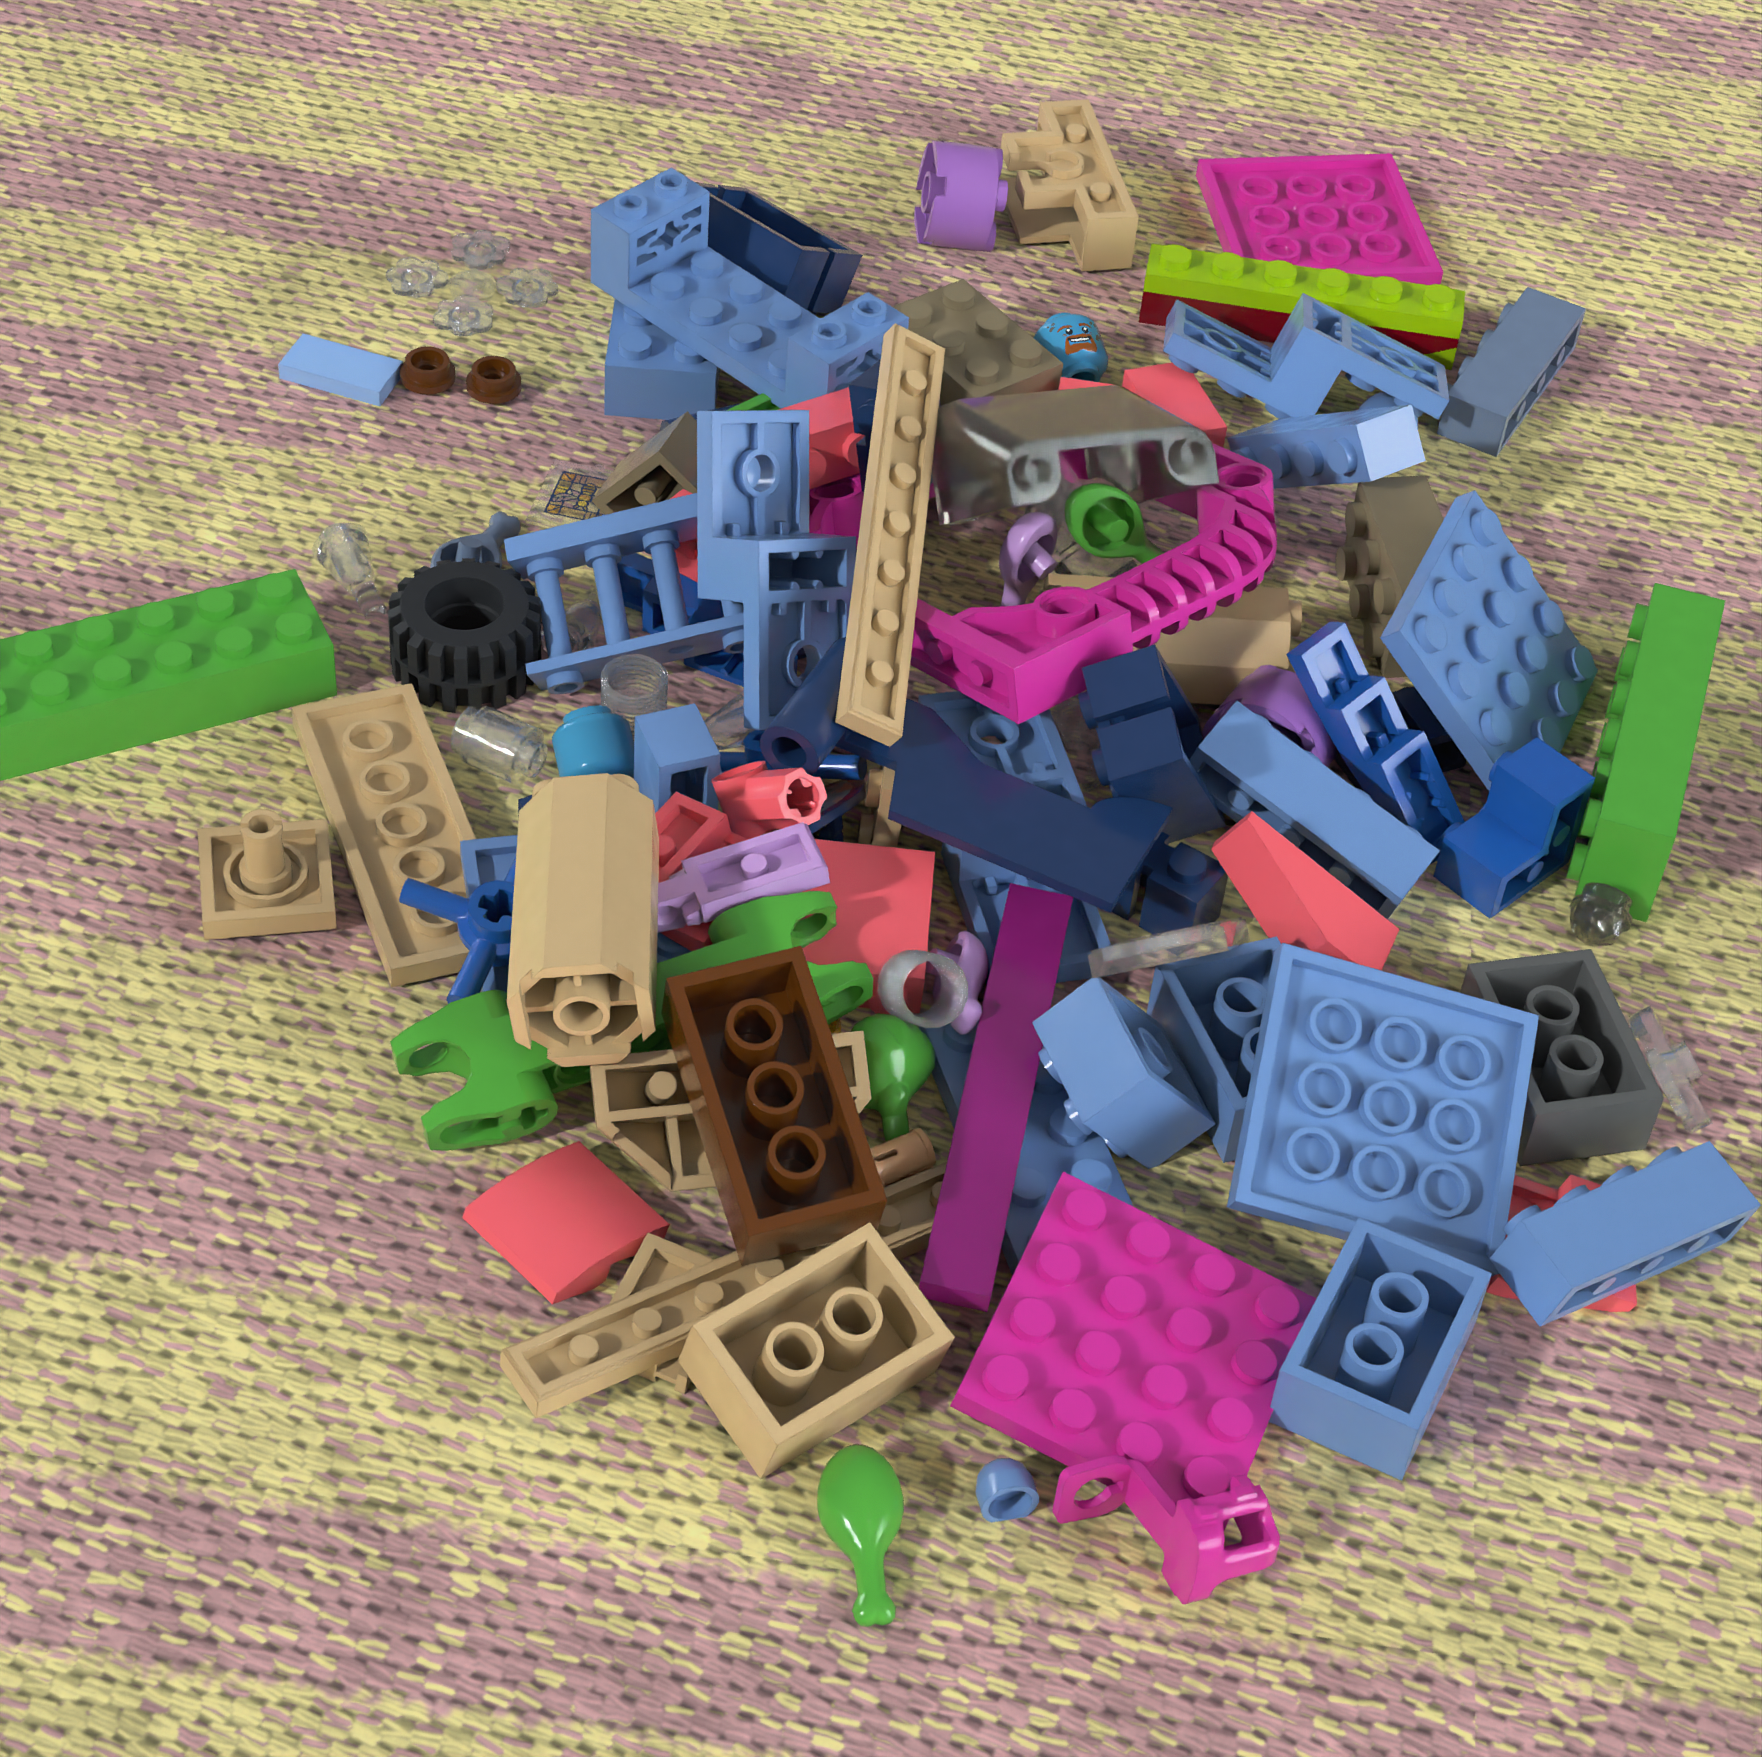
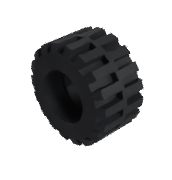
M462 558L461 562H451L449 559L438 561L435 567L423 566L415 570L414 578L405 577L397 585L398 592L392 593L389 599L390 660L395 681H401V685L412 683L415 692H419V702L431 708L436 701L441 702L442 710L456 713L457 706H469V713L482 712V704L491 703L494 709L507 705V695L512 696L514 699H519L526 693V684L534 685V682L527 676L525 664L541 660V604L539 597L535 596L533 585L529 581H521L520 573L512 568L500 569V563L489 560L485 563L475 562V558Z

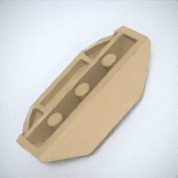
M864 1031L834 1033L831 1035L859 1114L871 1100ZM673 1049L631 1053L619 1063L590 1065L596 1128L670 1192L716 1187Z

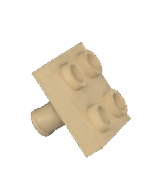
M257 809L245 814L238 826L197 829L204 940L337 929L327 819L282 822L281 816L269 809Z

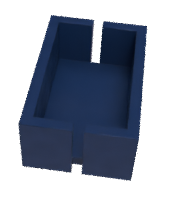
M695 182L710 191L708 247L815 316L817 312L832 313L842 307L863 255L747 188L718 185L716 187L713 184Z
M1154 644L1082 667L1087 691L1079 693L1078 699L1088 729L1096 728L1101 747L1092 750V758L1102 786L1109 785L1113 797L1141 798L1172 807L1171 817L1162 832L1170 835L1169 843L1226 826L1223 812L1219 810L1216 802L1189 761L1196 748L1204 740L1199 717L1156 645Z

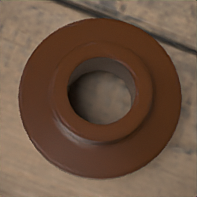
M425 346L411 350L406 355L405 362L400 368V380L403 386L418 394L432 395L444 392L454 384L456 379L455 367L449 360L448 354L436 347Z
M486 356L473 363L471 371L466 378V389L469 395L477 401L487 404H501L515 399L520 394L522 381L512 361L501 356Z

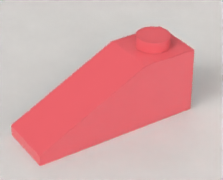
M1253 811L1214 842L1211 848L1212 852L1268 938L1277 937L1281 944H1290L1382 971L1399 928Z

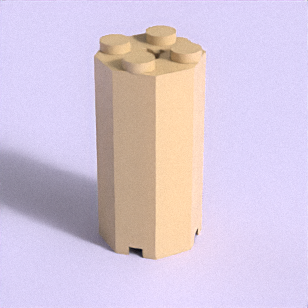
M1048 573L1044 579L1043 590L1066 586L1090 589L1114 577ZM1257 587L1250 592L1243 591L1240 600L1228 607L1216 605L1214 613L1205 619L1195 621L1188 618V624L1185 629L1175 634L1167 635L1161 632L1160 638L1155 645L1191 705L1219 707L1240 681L1262 665H1273L1279 669L1295 672L1286 654L1290 652V637H1298L1300 634L1302 603L1297 600H1289L1288 588ZM1133 646V651L1139 650V648Z
M604 773L546 779L534 786L532 799L519 810L507 1006L515 1042L530 1050L532 1040L548 1048L547 1059L562 1067L619 1063L631 1053V1042L642 1033L644 1041L656 1031L659 835L653 800L640 793L638 783L628 775Z

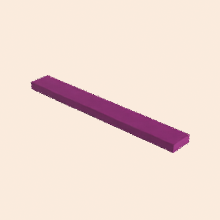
M1010 883L982 1005V1014L977 1027L919 1283V1290L926 1299L988 1312L1040 1061L1038 1052L1043 1047L1032 1022L1051 1008L1073 901L1072 896Z

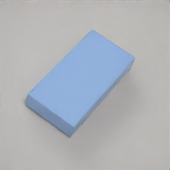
M303 333L279 362L278 368L280 379L381 406L400 381V368L403 361Z

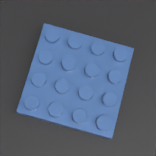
M1475 490L1456 497L1380 639L1489 791L1492 783L1489 781L1490 770L1497 759L1509 750L1515 752L1536 737L1559 753L1561 752L1598 669L1595 666L1590 651L1579 643L1564 621L1560 607L1549 599L1534 577L1527 559L1518 554L1503 532L1497 515L1486 507Z
M1282 943L1274 951L1227 1208L1343 1240L1348 1239L1358 1217L1486 1270L1492 1273L1491 1277L1500 1274L1489 1258L1502 1244L1506 1236L1503 1229L1508 1223L1539 1015Z

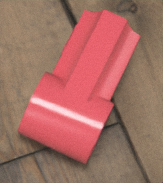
M757 761L735 767L712 779L722 812L727 814L731 832L746 839L801 822L810 825L820 820V810L822 804L827 799L821 777H813L807 774L802 767L768 770L765 761Z

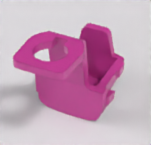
M1105 1456L1065 1468L1059 1475L1052 1509L1058 1523L1064 1524L1102 1516L1115 1510L1125 1502L1163 1550L1164 1561L1161 1572L1174 1596H1177L1182 1604L1207 1599L1218 1584L1265 1569L1276 1560L1280 1536L1268 1499L1260 1485L1254 1486L1244 1474L1232 1477L1229 1490L1226 1492L1192 1500L1190 1498L1177 1501V1506L1141 1462L1132 1459L1127 1460L1122 1456ZM1106 1477L1114 1483L1117 1482V1484L1107 1486L1100 1494L1088 1500L1079 1501L1074 1499L1076 1492L1084 1484L1096 1478ZM1234 1518L1242 1535L1241 1542L1224 1546L1223 1522Z

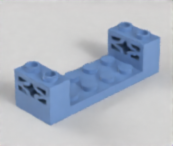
M673 168L661 172L591 209V283L759 395L764 393L771 398V403L780 409L849 387L852 381L881 359L884 334L895 323L908 329L909 317L869 292L820 319L708 247L710 191Z

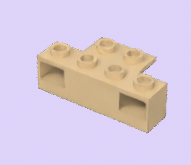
M1089 99L1040 102L1037 131L1002 133L1001 149L1003 150V159L1008 171L1041 170L1043 175L1029 176L1028 171H1017V177L999 178L1008 182L1005 208L1019 244L1069 241L1081 271L1131 268L1139 215Z

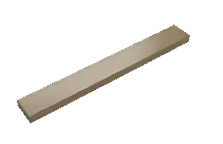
M896 323L883 337L835 723L889 747L898 741L903 733L945 348Z
M947 1162L884 1188L887 1203L877 1232L897 1260L928 1248ZM835 1242L741 1266L736 1250L501 1350L500 1367L534 1417L539 1418L655 1367V1364L660 1365L680 1356L693 1324Z

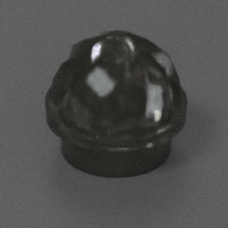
M1587 883L1584 885L1582 893L1574 896L1569 906L1571 930L1580 941L1588 946L1613 945L1623 932L1630 929L1633 918L1629 911L1633 902L1627 894L1615 887L1602 883Z

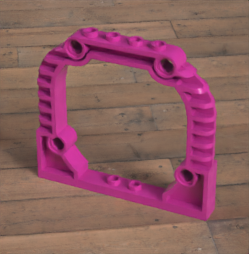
M1078 396L1065 402L1039 400L1036 404L1035 412L1015 403H1002L992 406L989 415L976 409H968L958 412L954 417V423L943 418L937 419V421L943 422L948 470L930 485L929 499L961 484L994 473L1037 468L1039 455L1042 453L1058 476L1083 480L1105 477L1197 519L1199 535L1090 589L1070 586L1053 588L1038 595L1031 604L970 607L950 616L917 598L910 665L1017 724L1087 690L1082 667L1132 652L1133 646L1139 649L1151 646L1158 642L1161 632L1167 635L1175 634L1185 629L1188 624V618L1195 621L1205 619L1214 613L1216 605L1228 607L1240 600L1243 591H1253L1260 585L1264 578V573L1270 571L1274 564L1277 549L1274 487L1271 469L1102 396ZM860 473L809 489V533L856 536L857 549L864 492L861 489Z

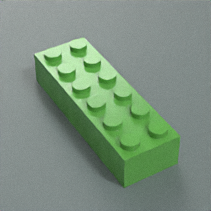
M296 569L267 574L263 577L209 588L192 594L150 602L121 611L92 616L83 620L0 639V781L337 696L334 645Z
M1655 583L1648 606L1636 603L1627 638L1637 641L1628 640L1626 647L1622 648L1614 676V681L1617 684L1613 686L1605 714V719H1608V722L1604 723L1595 755L1599 760L1598 762L1595 761L1591 774L1595 777L1589 796L1591 798L1587 803L1577 835L1579 838L1587 839V844L1576 842L1566 878L1578 881L1573 903L1647 922L1677 834L1725 600Z

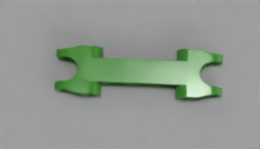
M808 891L780 896H767L735 906L724 911L710 924L708 935L712 945L657 963L656 1031L644 1041L642 1033L631 1042V1053L672 1049L661 1014L666 978L793 947L802 946L804 948L824 937L829 930L837 925V905L831 893ZM809 914H813L812 916H810V917H808V918L802 919V918H804L805 916H807V915H809ZM807 961L828 1025L853 1011L873 996V976L866 963L847 961L838 964L817 965ZM503 990L484 991L453 1001L434 1014L408 1027L390 1041L393 1060L400 1075L423 1076L431 1073L451 1072L467 1080L463 1089L449 1098L436 1103L427 1113L421 1116L424 1136L430 1150L447 1151L482 1145L502 1144L531 1134L545 1127L557 1115L559 1107L553 1094L591 1081L590 1065L562 1067L547 1059L548 1048L532 1040L531 1050L515 1042L507 1006V992ZM427 1044H431V1045H429V1046H427V1047H425V1048H423V1049L417 1050L418 1048H420V1047H422V1046H425V1045H427Z

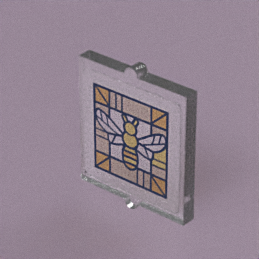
M554 459L528 513L525 526L548 529L605 515L592 502V499L613 471L605 469L600 464L591 467Z

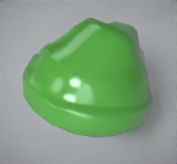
M878 1013L865 1017L857 1022L850 1031H864L871 1100L864 1108L873 1109L880 1113L885 1141H889L909 1133L907 1106L913 1095L927 1081L935 1068V1049L927 1035L921 1032L916 1025L906 1022L895 1015Z

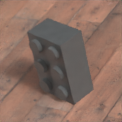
M1592 949L1468 964L1460 993L1539 1015L1517 1157L1519 1166L1644 1150L1664 1096Z

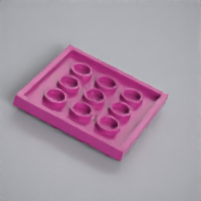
M1392 153L1198 159L1196 178L1223 252L1265 261L1283 260L1293 265L1318 269L1336 268L1346 273L1371 277L1389 276L1398 281L1424 285L1441 284L1443 270Z
M1063 1171L950 1407L1068 1467L1111 1455L1122 1456L1127 1460H1137L1149 1470L1176 1506L1179 1500L1187 1498L1192 1500L1226 1492L1229 1490L1232 1477L1243 1474L1247 1476L1274 1410L1270 1405L1279 1371L1317 1298ZM1106 1477L1094 1479L1106 1486L1117 1484V1482L1114 1483ZM1229 1519L1223 1522L1224 1530L1226 1529Z

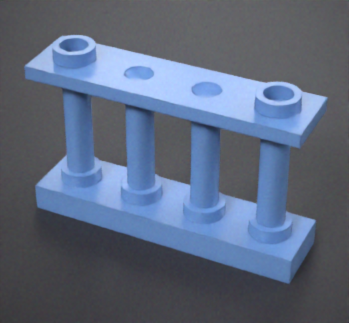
M697 493L504 539L507 562L516 572L521 574L523 580L529 579L535 582L537 596L540 599L541 619L548 659L525 664L527 676L540 690L548 689L549 693L557 695L568 694L582 689L586 681L723 649L725 652L732 654L744 653L743 603L721 601L724 617L689 625L675 550L679 548L680 542L697 539ZM645 551L652 556L665 631L630 639L617 563L622 560V556ZM587 565L593 568L607 645L572 653L559 577L564 574V570Z

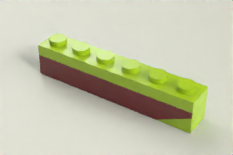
M1151 243L1139 323L1166 326V318L1176 300H1179L1257 341L1274 343L1301 295L1305 293L1444 365L1445 369L1452 370L1464 319L1465 291L1451 289L1441 284L1424 285L1398 281L1389 276L1371 277L1351 274L1336 268L1318 269L1293 265L1283 260L1265 261L1245 258L1230 252L1212 253L1192 250L1177 244L1159 245Z

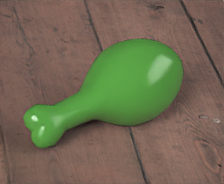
M1090 483L1077 487L1067 497L1064 506L1065 521L1072 537L1085 551L1101 558L1132 557L1142 564L1165 553L1147 538L1141 511L1136 502L1124 491L1107 484Z
M853 1444L836 1452L826 1463L818 1485L817 1510L826 1534L850 1559L854 1566L858 1595L852 1612L859 1626L869 1627L874 1624L883 1626L891 1624L896 1614V1606L886 1592L884 1557L901 1526L904 1514V1497L899 1479L886 1458L869 1446Z

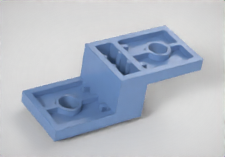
M1305 293L1301 295L1272 348L1179 300H1176L1166 318L1163 352L1169 354L1168 358L1174 365L1189 373H1197L1200 370L1218 379L1217 384L1233 396L1245 398L1248 394L1265 403L1266 410L1278 419L1315 415L1341 370L1347 372L1345 377L1352 384L1365 391L1373 392L1375 388H1378L1393 396V401L1397 406L1412 405L1414 416L1420 417L1425 412L1439 419L1449 403L1444 365Z
M809 410L697 411L698 598L743 603L744 728L766 730L836 640L846 637L856 561V536L809 533ZM755 457L759 462L761 473L759 482L752 488L748 482L747 469L750 461ZM803 648L806 653L807 664L804 673L797 677L794 671V658L797 652Z
M959 691L918 696V703L933 709L985 765L1087 806L1050 709L1017 724ZM995 736L1002 744L987 743L980 738ZM942 842L941 855L967 931L980 939L988 956V973L985 982L987 986L1010 883L1059 894L1064 893ZM1074 897L1056 983L1089 979L1094 975L1098 977H1104L1103 975L1111 976L1113 975L1111 973H1114L1116 956L1097 907Z

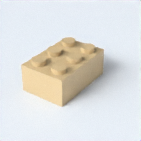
M868 1223L693 1324L678 1362L756 1474L762 1479L934 1374L955 1337L872 1224Z

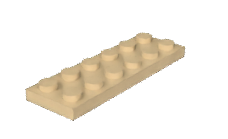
M412 683L291 707L295 733L391 988L460 972L469 950L459 937L457 923L399 902L400 893L407 878L467 898L460 857V841L476 839Z

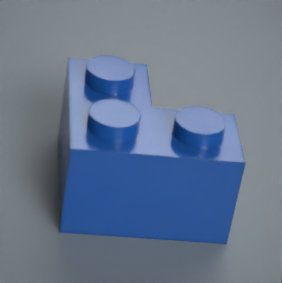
M1538 737L1515 752L1512 750L1505 752L1497 759L1490 770L1489 781L1492 783L1487 801L1480 812L1463 824L1460 822L1452 824L1440 837L1436 847L1440 850L1433 877L1489 919L1569 862L1595 777Z

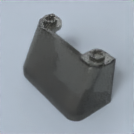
M1109 385L959 399L941 405L938 409L932 477L939 525L966 523L977 520V517L1018 506L1034 505L1049 500L1057 492L1061 482L1059 452L1084 450L1088 479H1105L1116 488L1127 493L1136 503H1143L1218 484L1219 476L1215 451L1211 440L1205 432L1122 386Z

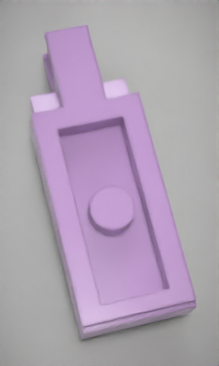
M801 822L682 860V870L669 876V880L658 883L657 933L683 928L686 924L691 926L713 921L726 910L762 897L800 893L830 883L828 867L807 823Z

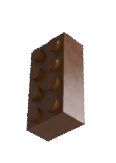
M802 946L666 978L661 1014L741 1266L836 1242L868 1223H871L877 1231L887 1203V1197Z

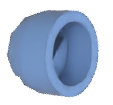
M997 1458L985 1464L977 1476L976 1497L982 1516L989 1522L1026 1517L1036 1509L1039 1503V1495L1033 1477L1024 1464L1012 1458Z

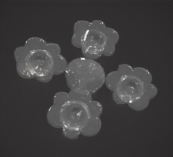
M478 230L474 234L460 233L453 237L452 259L458 262L464 261L465 266L471 270L456 273L450 278L449 282L448 274L439 269V263L435 260L421 261L415 257H404L397 261L396 267L386 271V279L391 282L392 291L399 296L427 297L434 293V289L443 288L448 284L454 301L443 300L438 303V312L433 315V324L438 329L450 330L456 336H471L476 333L487 332L492 328L493 306L488 304V302L493 299L495 289L505 295L507 303L526 308L542 307L548 303V297L555 296L558 293V285L552 282V274L546 269L536 268L528 271L525 268H515L511 270L510 275L502 276L497 281L490 274L479 271L491 268L494 265L503 264L506 261V253L510 250L509 239L503 236H492V233L488 230Z

